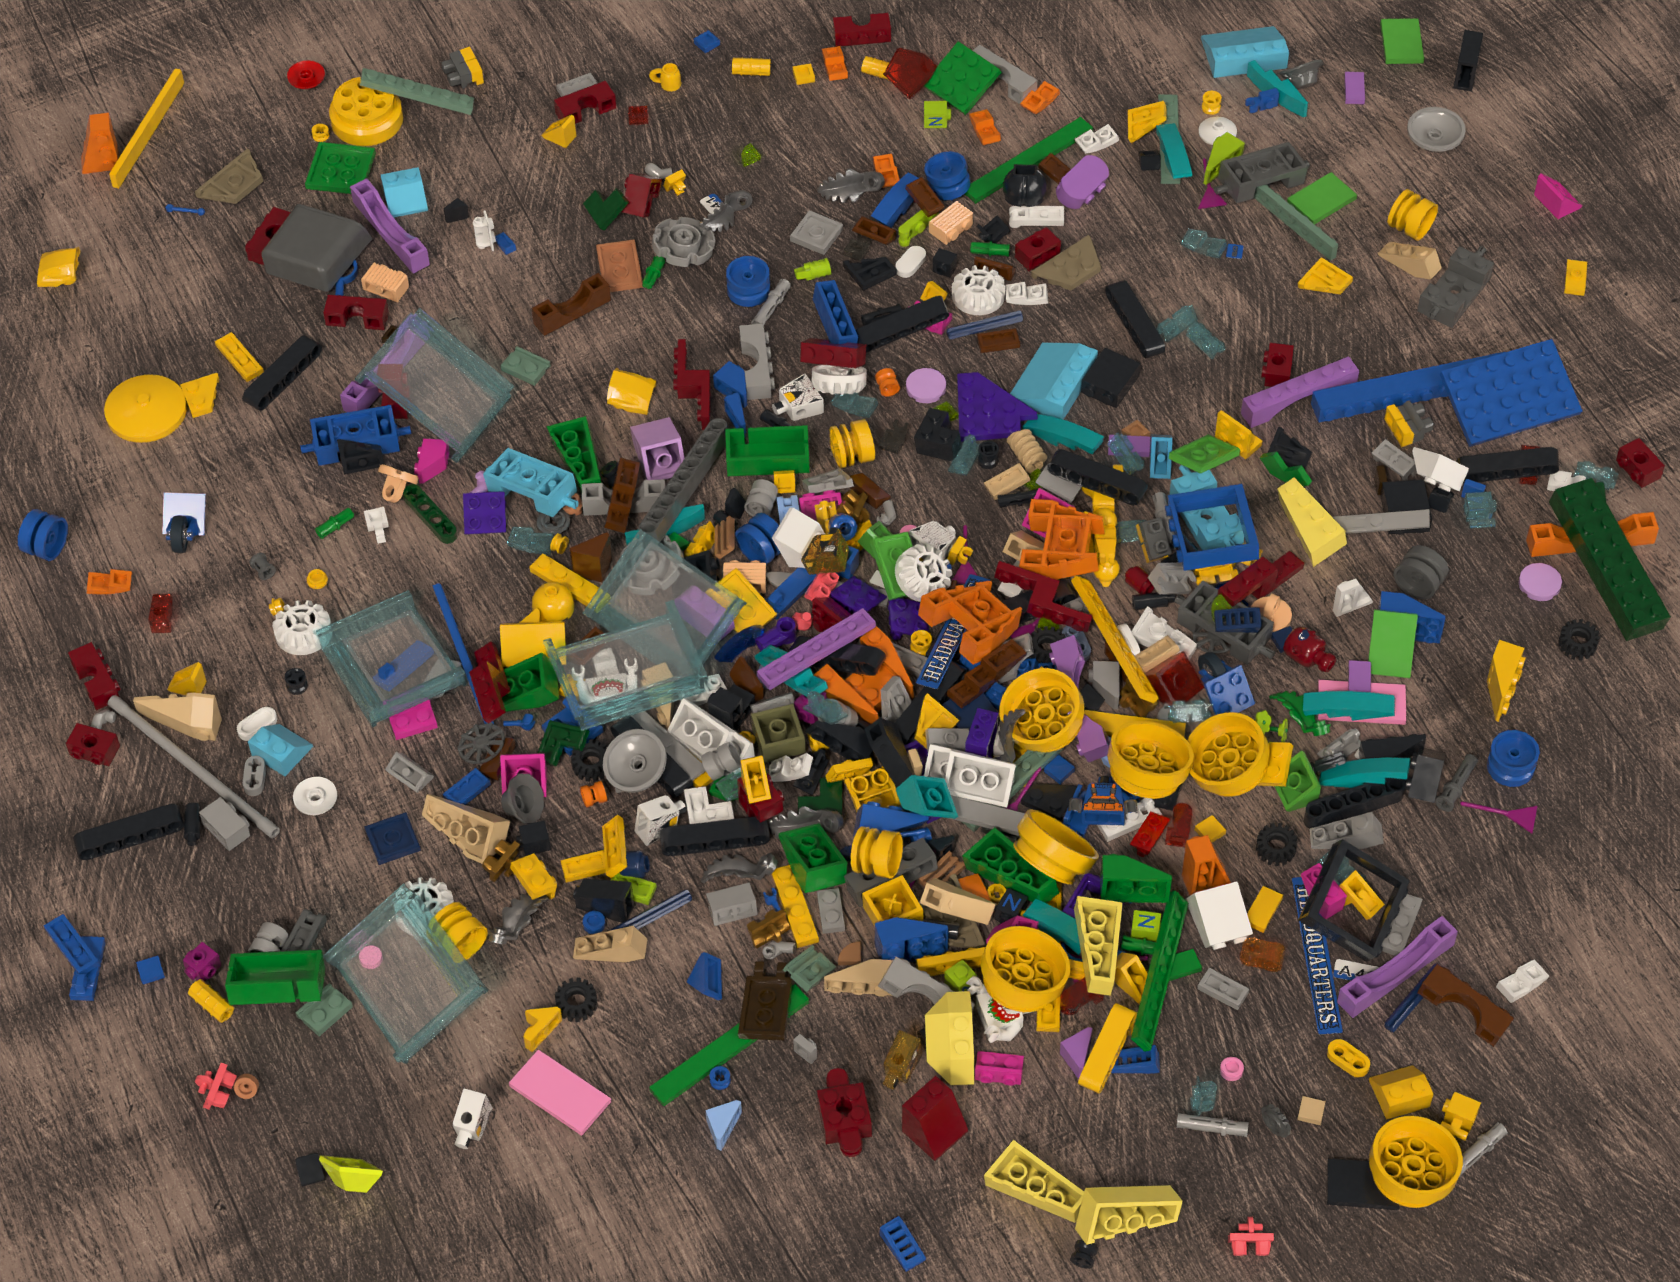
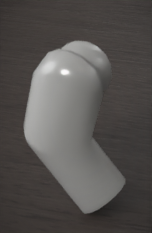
M648 163L645 166V172L650 176L665 179L673 174L671 168L661 169L654 163Z
M772 941L763 948L762 953L766 959H774L782 953L794 954L796 943L784 941L777 943Z

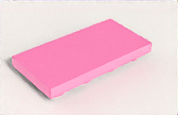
M1318 680V692L1348 691V681ZM1371 683V693L1395 696V716L1352 721L1350 716L1328 718L1325 713L1318 714V720L1405 725V685Z
M540 1050L536 1051L509 1082V1087L581 1136L611 1103L610 1097Z

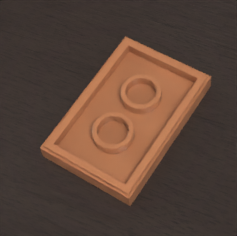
M635 240L596 245L600 273L609 284L610 292L643 288Z

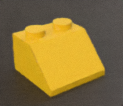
M1413 1065L1369 1078V1082L1386 1120L1425 1109L1431 1105L1433 1098L1432 1089L1425 1074Z

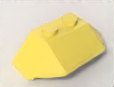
M970 991L946 992L925 1015L927 1063L950 1085H974V1048Z

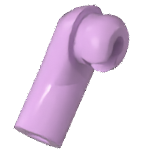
M485 471L476 473L477 487L470 493L488 491L483 476Z

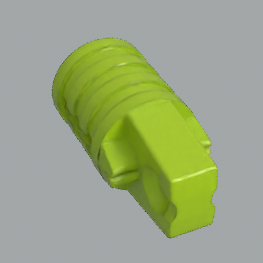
M827 258L803 264L804 266L794 269L797 280L805 278L806 280H813L831 275V268Z

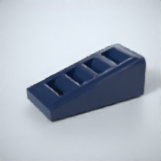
M1250 607L1214 611L1215 632L1258 633L1261 628L1260 608ZM1222 616L1226 617V625L1224 626ZM1231 617H1235V625H1232ZM1240 617H1244V624H1241Z

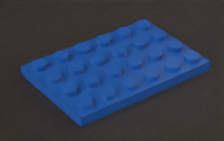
M1553 339L1440 372V377L1469 447L1573 417L1583 412Z

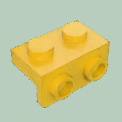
M534 853L511 862V870L532 900L547 895L549 899L555 897L557 882L553 876L549 875L543 861L539 860Z

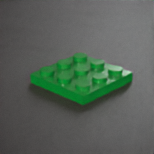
M958 41L922 85L966 116L1002 72L992 63Z
M319 142L305 182L306 189L351 194L350 186L366 178L368 179L376 154L375 148Z

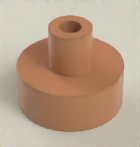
M574 494L571 499L579 502L576 509L568 506L562 508L569 515H580L583 506L582 499L578 494Z
M251 1074L240 1075L234 1084L235 1093L243 1099L252 1098L259 1088L257 1078Z

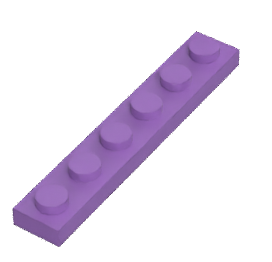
M862 608L757 671V677L771 690L875 628L876 622Z

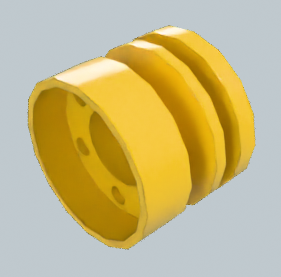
M1406 189L1394 202L1388 215L1387 223L1393 228L1396 227L1398 231L1405 229V235L1419 241L1427 234L1435 221L1438 204L1426 198L1421 200L1419 194H1414L1410 189Z
M865 419L852 421L850 423V432L845 424H840L839 429L837 426L830 427V447L839 468H845L846 461L849 466H854V456L857 457L861 464L875 460L873 438Z
M861 826L855 834L851 849V867L854 873L870 875L874 871L877 877L894 878L900 867L903 852V839L900 832L883 830L880 833L877 828L870 829L869 827Z
M453 902L442 908L432 918L426 931L427 937L437 947L442 948V952L454 963L464 962L476 954L486 941L488 935L487 928L477 918L472 917V913L460 902Z

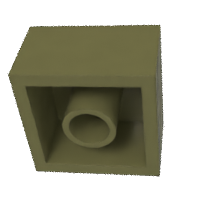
M793 704L751 714L752 731L760 755L763 756L764 763L774 761L785 755L791 757L805 753V737Z

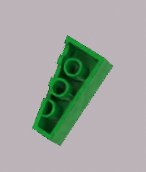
M586 416L546 426L554 447L568 471L573 473L575 483L581 493L582 484L602 483L593 438Z
M995 827L962 855L967 870L975 874L978 873L979 876L995 884H1001L1006 889L1010 888L1028 896V900L1031 902L1038 899L1047 904L1059 893L1056 880L1028 863L1015 850L1013 842Z

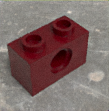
M1045 227L1015 244V258L1028 271H1031L1060 253L1061 241Z
M1269 344V351H1264L1263 362L1267 363V366L1262 367L1261 378H1265L1264 386L1273 387L1290 380L1294 345Z
M1640 438L1620 447L1616 458L1618 465L1641 488L1661 479L1665 467Z
M76 723L66 742L69 755L75 759H84L96 765L110 766L120 747V743L116 733Z

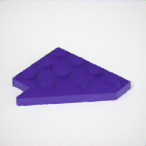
M980 373L957 374L961 442L1008 438L1013 432L1021 431L1020 421L1038 420L1035 410Z

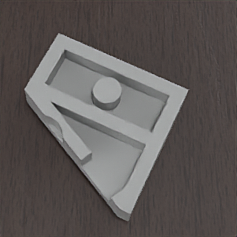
M841 468L802 480L803 488L808 493L814 494L854 486L852 478Z
M893 676L881 689L882 718L892 723L897 721L912 702L901 678L898 676Z

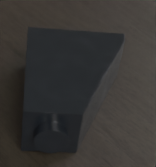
M583 878L580 886H576L573 893L577 909L586 912L598 911L605 918L620 923L629 919L634 908L632 883L627 881Z

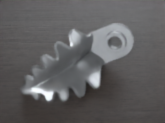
M849 168L846 170L845 176L838 172L836 173V180L833 177H828V181L823 180V184H819L820 187L817 188V192L821 193L822 197L825 196L826 200L832 197V202H836L839 196L841 203H845L848 197L854 203L858 201L864 192L880 190L884 186L885 180L879 172L859 173Z
M745 190L728 193V195H725V202L720 203V209L715 208L714 214L709 213L708 218H703L699 226L705 228L706 231L711 228L712 232H715L716 228H718V231L721 232L724 225L727 231L729 223L731 226H734V212L746 209L751 205V194ZM742 198L746 199L745 202H739Z
M1015 709L1014 713L1012 710L1009 711L1008 716L1007 714L1003 716L1004 723L1002 721L999 722L1000 731H998L1004 754L993 759L1013 763L1016 756L1012 742V733L1017 720L1026 713L1024 709Z
M803 806L799 809V814L789 810L787 812L788 818L783 814H779V819L773 817V820L769 819L768 829L771 834L775 833V837L779 839L778 835L780 832L818 823L824 831L835 833L843 826V818L837 811L826 809L814 811Z
M771 853L766 856L763 855L757 865L752 864L738 854L734 855V859L728 855H723L722 862L715 859L713 861L714 865H708V871H704L701 882L705 883L709 879L711 880L713 877H719L723 874L725 876L736 874L740 878L761 880L765 874L770 875L774 872L778 861Z
M521 894V900L513 898L511 900L512 907H504L502 910V928L494 927L493 930L488 931V935H490L489 941L506 944L507 940H517L520 931L531 921L529 915L536 912L537 906L547 901L548 897L541 896L532 900L529 894L528 896Z

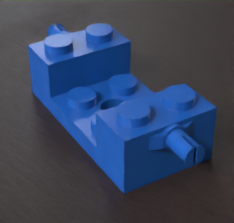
M387 405L310 419L313 441L311 444L300 445L302 454L314 451L320 466L339 462L337 439L381 446L382 454L400 451L399 436L411 434L410 426L397 427L394 422L392 407ZM352 428H358V429H359V430L356 431V432H350V431H349V430L352 429Z

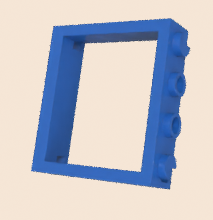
M1242 484L1168 495V506H1165L1166 517L1170 516L1168 523L1170 532H1174V535H1172L1173 545L1178 547V550H1176L1177 561L1182 563L1184 571L1259 559V543ZM1236 504L1246 544L1187 553L1177 513Z

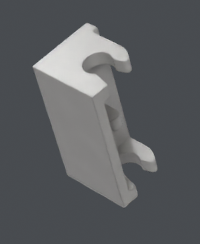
M1386 439L1372 452L1373 459L1376 462L1381 461L1402 477V481H1408L1409 475L1414 477L1417 474L1414 459Z
M1158 563L1148 576V579L1159 594H1189L1192 589L1187 583L1188 577L1192 582H1196V577L1192 570L1184 571L1182 563Z
M750 883L706 894L714 926L758 915L756 899Z

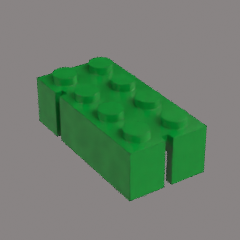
M808 425L748 428L749 444H745L744 428L725 429L727 476L774 475L773 471L794 470V474L810 473Z
M322 950L231 954L228 966L229 971L227 972L225 982L229 1005L296 1002V999H300V1002L321 1001L326 971Z

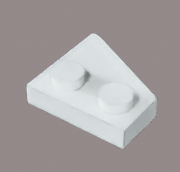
M1357 579L1344 581L1337 586L1333 612L1338 617L1372 604L1373 601Z

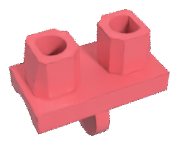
M821 568L812 584L808 587L804 597L811 601L815 597L829 598L831 591L834 590L838 583L839 575L831 569L826 572L825 569Z
M220 1064L214 1080L211 1078L213 1074L211 1071H206L205 1075H198L196 1077L195 1083L199 1086L198 1092L200 1094H205L206 1089H209L203 1108L209 1110L211 1105L219 1108L225 1107L230 1094L219 1091V1085L232 1089L237 1077L234 1073L226 1070L227 1064Z
M1249 1216L1247 1217V1223H1238V1231H1247V1233H1230L1228 1235V1243H1231L1233 1256L1247 1255L1246 1243H1255V1253L1257 1256H1268L1271 1243L1274 1241V1233H1254V1231H1263V1224L1254 1223L1253 1217Z

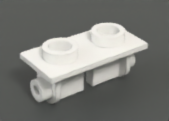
M483 211L484 217H476L473 220L476 246L479 249L490 246L491 250L494 251L493 243L496 242L494 232L491 231V229H494L491 217H487L486 211Z

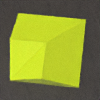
M322 1155L319 1158L334 1184L345 1191L367 1193L382 1176L383 1171L363 1159Z

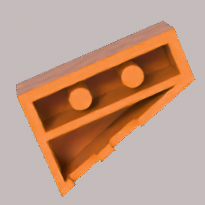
M109 112L89 115L84 149L81 156L82 174L111 171L119 159L120 153Z
M1208 835L1202 837L1195 836L1186 841L1182 878L1190 896L1196 892L1231 883L1226 869Z

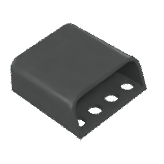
M296 204L292 212L263 249L262 259L267 274L327 292L332 289L373 238L364 226L354 220L302 204Z

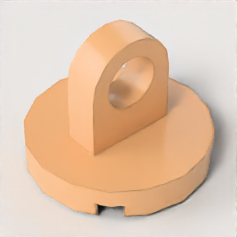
M383 464L380 465L377 471L387 475L382 496L386 501L396 503L401 499L407 482L417 485L419 479L416 475Z
M1271 593L1269 597H1262L1251 605V607L1260 608V614L1274 622L1272 632L1290 626L1292 618L1291 608L1285 601L1280 599V596Z

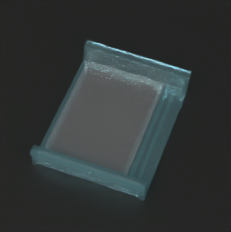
M421 308L415 314L410 313L355 378L359 384L366 378L453 448L456 452L452 455L451 459L456 463L512 396L509 392L514 387L512 383Z
M640 529L585 608L583 614L603 626L654 664L659 665L666 662L672 676L683 686H689L735 617L747 603Z
M409 590L316 630L322 651L372 727L377 726V723L455 687L466 685L463 668L461 666L456 668L415 609L412 594ZM387 662L393 666L395 672L384 680L379 677L378 669Z
M674 600L665 602L666 615L555 649L551 638L543 640L544 647L574 719L578 721L581 731L705 692L704 680L708 679L707 673Z
M402 884L323 955L327 963L338 968L396 1052L393 1054L395 1060L405 1064L478 997L488 992V989L420 896L405 884Z

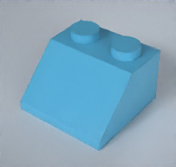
M419 167L381 174L387 208L393 218L428 211Z
M280 724L261 727L248 741L251 755L262 757L265 765L283 776H286L313 747V744Z

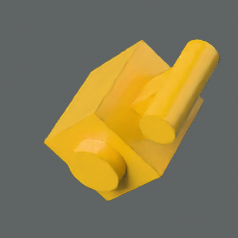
M1454 1092L1451 1100L1447 1098L1444 1103L1442 1112H1445V1116L1440 1125L1446 1128L1453 1136L1466 1141L1468 1133L1477 1117L1481 1102Z

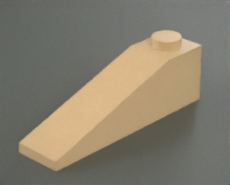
M187 693L186 697H178L176 694H170L169 698L163 699L159 696L134 697L133 702L138 714L192 738L202 741L216 740L222 718L215 695Z
M426 795L422 816L438 831L444 832L450 838L449 841L453 845L456 844L463 850L462 853L467 858L483 864L488 855L494 856L496 854L495 847L500 840L506 841L510 820L438 796Z

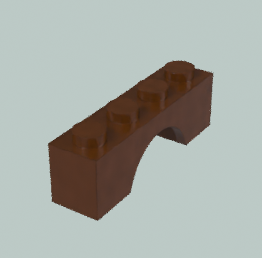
M599 273L582 281L578 291L569 300L562 303H552L548 299L532 307L533 324L544 336L611 301L609 284Z
M1438 964L1417 992L1435 1006L1445 1002H1455L1466 1007L1474 1017L1476 1025L1475 1034L1493 1047L1514 1019L1507 1010L1499 1008L1487 996L1479 994L1467 982L1461 981L1449 969Z

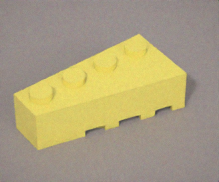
M1292 478L1278 488L1280 503L1289 521L1292 523L1305 552L1308 554L1313 567L1347 544L1345 530L1295 478Z
M1077 896L1074 912L1087 991L1089 993L1111 996L1115 979L1122 903Z
M1013 1140L984 1174L986 1186L1076 1223L1084 1191Z
M1170 1185L1085 1188L1075 1230L1086 1245L1095 1243V1239L1104 1237L1107 1240L1115 1238V1234L1127 1232L1130 1234L1137 1232L1141 1227L1147 1226L1150 1229L1177 1222L1182 1200Z

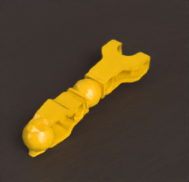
M1113 465L1114 469L1123 472V465ZM1082 487V491L1092 498L1093 514L1103 517L1105 534H1094V553H1097L1099 571L1094 572V575L1099 579L1103 587H1109L1111 582L1118 576L1120 570L1119 564L1115 559L1117 517L1114 512V499Z

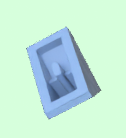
M735 1100L706 1110L707 1124L715 1145L720 1151H722L742 1113L741 1101Z

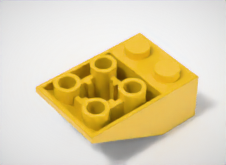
M1499 640L1495 649L1487 678L1494 716L1497 722H1499L1502 714H1507L1510 699L1514 696L1516 684L1520 680L1522 668L1526 657L1522 656L1524 652L1523 647Z

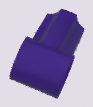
M790 617L780 618L776 624L777 626L755 639L759 650L762 651L769 645L778 648L783 644L793 643L797 638L795 621Z

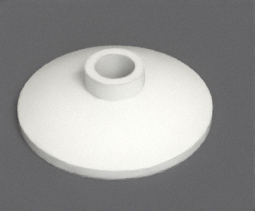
M1224 117L1207 118L1199 126L1200 138L1210 145H1213L1215 139L1219 136L1221 137L1226 132L1235 137L1237 135L1235 124Z
M311 777L303 780L297 785L293 793V801L296 808L307 815L323 814L330 810L337 800L335 785L323 777Z

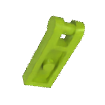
M920 210L902 224L898 229L899 245L902 247L909 246L910 240L918 233H922L929 225V221L937 216L939 212L927 217Z

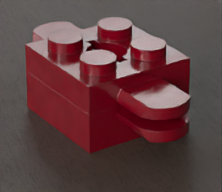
M834 1068L827 1074V1089L817 1090V1105L826 1145L839 1143L844 1156L855 1157L862 1151V1138L872 1137V1122L863 1082L850 1084L847 1072L841 1068Z

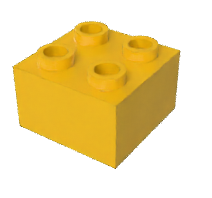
M903 875L862 893L863 908L874 926L877 922L895 917L923 921V908Z

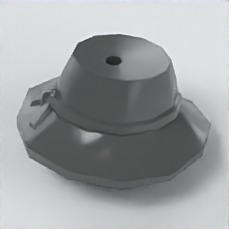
M1321 59L1314 60L1279 73L1281 76L1287 77L1295 88L1300 90L1318 83L1319 68L1324 62Z
M517 774L509 781L508 790L502 795L501 805L505 813L515 816L523 824L535 823L540 818L544 807V793L539 782L530 774Z

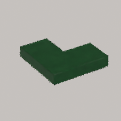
M616 188L606 200L599 191L594 190L583 205L598 227L605 231L629 202L621 190Z
M550 720L537 753H545L546 765L556 767L564 747L583 751L590 731L587 728Z
M820 778V796H798V814L799 809L805 806L814 811L820 809L837 811L842 816V780L830 783L826 778Z

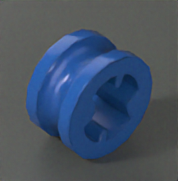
M717 1066L710 1071V1084L714 1089L724 1090L730 1085V1072L727 1068ZM720 1075L721 1077L724 1075V1080L720 1081L719 1079L716 1081V1076Z

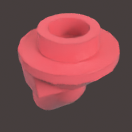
M796 612L792 616L796 629L802 631L810 629L813 619L810 613Z

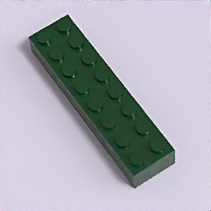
M1593 478L1555 489L1549 504L1625 640L1629 641L1664 629L1671 616Z

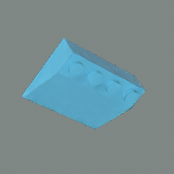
M1274 26L1201 35L1213 78L1247 74L1248 62L1253 60L1264 71L1287 68L1289 50L1284 37Z
M1042 343L1010 394L1038 413L1064 420L1081 392L1082 379L1096 361L1098 350L1080 343Z

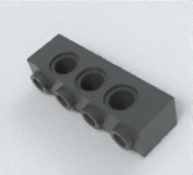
M924 838L903 847L900 867L894 878L903 875L906 882L911 883L938 869L935 853ZM852 871L844 876L847 891L858 907L863 906V892L892 880L877 877L874 871L870 875L854 873Z

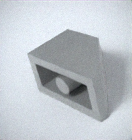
M1093 661V669L1088 670V682H1092V687L1105 699V702L1110 707L1118 709L1119 662Z

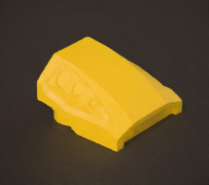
M79 246L42 254L38 269L37 286L58 287L61 284H73L76 281L75 273L79 265Z
M616 368L613 370L609 383L607 404L613 405L617 409H624L627 412L648 415L653 389L657 384L656 380Z
M883 766L875 771H869L854 778L844 779L856 812L867 802L879 803L880 807L883 808L901 806L896 787Z

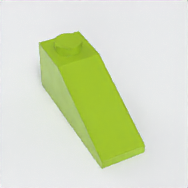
M1228 132L1215 139L1203 184L1207 185L1218 177L1221 161L1243 155L1245 145L1243 141Z

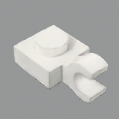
M1559 470L1555 474H1550L1547 490L1555 491L1557 488L1586 480V477L1581 475L1571 477V472Z
M384 507L364 511L368 532L375 530L378 544L386 542L383 528H387L389 525Z

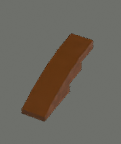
M620 457L604 528L625 533L636 488L639 462Z
M1013 639L1009 640L982 658L980 665L967 672L962 681L948 689L947 696L962 709L1007 674L1026 656L1027 652Z

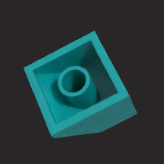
M911 775L896 788L903 809L924 816L953 819L958 817L946 781L943 778Z

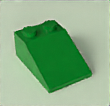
M539 653L504 669L511 691L502 697L506 712L539 708L559 700L556 664L543 653Z
M819 823L779 833L778 837L795 880L804 893L845 884L844 876L847 873V861Z
M1102 855L1100 873L1101 900L1169 903L1172 875L1125 855Z

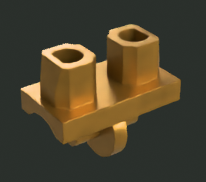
M850 489L843 495V502L837 507L836 511L838 513H846L853 517L857 524H862L870 518L869 512L863 508L868 496L864 492L858 496Z
M1127 677L1125 686L1120 690L1122 698L1119 704L1122 708L1130 707L1137 717L1146 718L1148 712L1155 710L1158 702L1151 703L1139 698Z
M501 839L495 847V852L502 857L497 860L493 856L488 855L483 861L482 867L490 873L489 879L494 883L503 872L506 877H509L511 874L515 875L510 865L519 853L517 850L520 846L519 843L514 841L510 844Z
M772 909L766 913L764 920L760 922L753 920L747 924L753 946L756 949L771 940L779 943L782 941L781 934L791 929L786 919V912L783 909L779 911Z

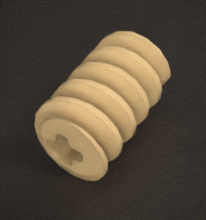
M1029 429L1013 432L1007 438V443L1026 472L1035 474L1043 467L1047 455L1039 447V443L1035 441L1036 439Z

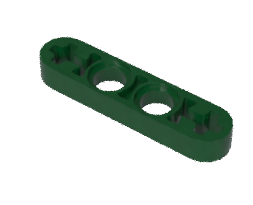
M410 484L406 486L403 492L406 504L442 543H453L457 539L455 525L418 485ZM426 504L430 506L427 510L419 509L421 505ZM435 517L441 518L439 523L430 522Z

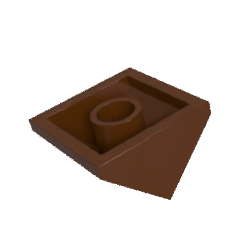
M608 532L569 548L572 571L584 579L603 583L612 561Z

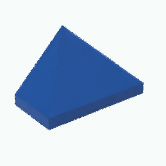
M703 952L697 960L687 983L702 994L718 1001L722 999L721 959Z

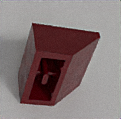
M815 597L812 600L813 626L818 632H824L851 616L848 611L832 598Z

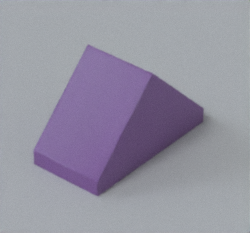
M1090 1027L1060 1043V1055L1077 1078L1080 1077L1087 1061L1093 1029Z

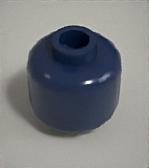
M640 850L626 852L627 867L619 873L622 876L644 878L650 870L648 856L644 855Z

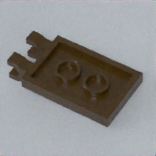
M755 961L754 976L746 977L738 1030L739 1039L785 1041L793 985L792 978L788 977L789 972L783 971L787 962H778L776 977L766 976L765 963L763 961Z

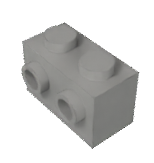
M221 797L199 812L202 824L228 851L250 837L248 829L250 824L243 815L239 816L236 813L235 807L230 802L226 803Z

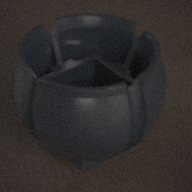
M1014 164V168L1007 173L1003 182V193L1006 202L1021 207L1023 204L1026 207H1033L1044 201L1047 183L1042 172L1037 169V165Z

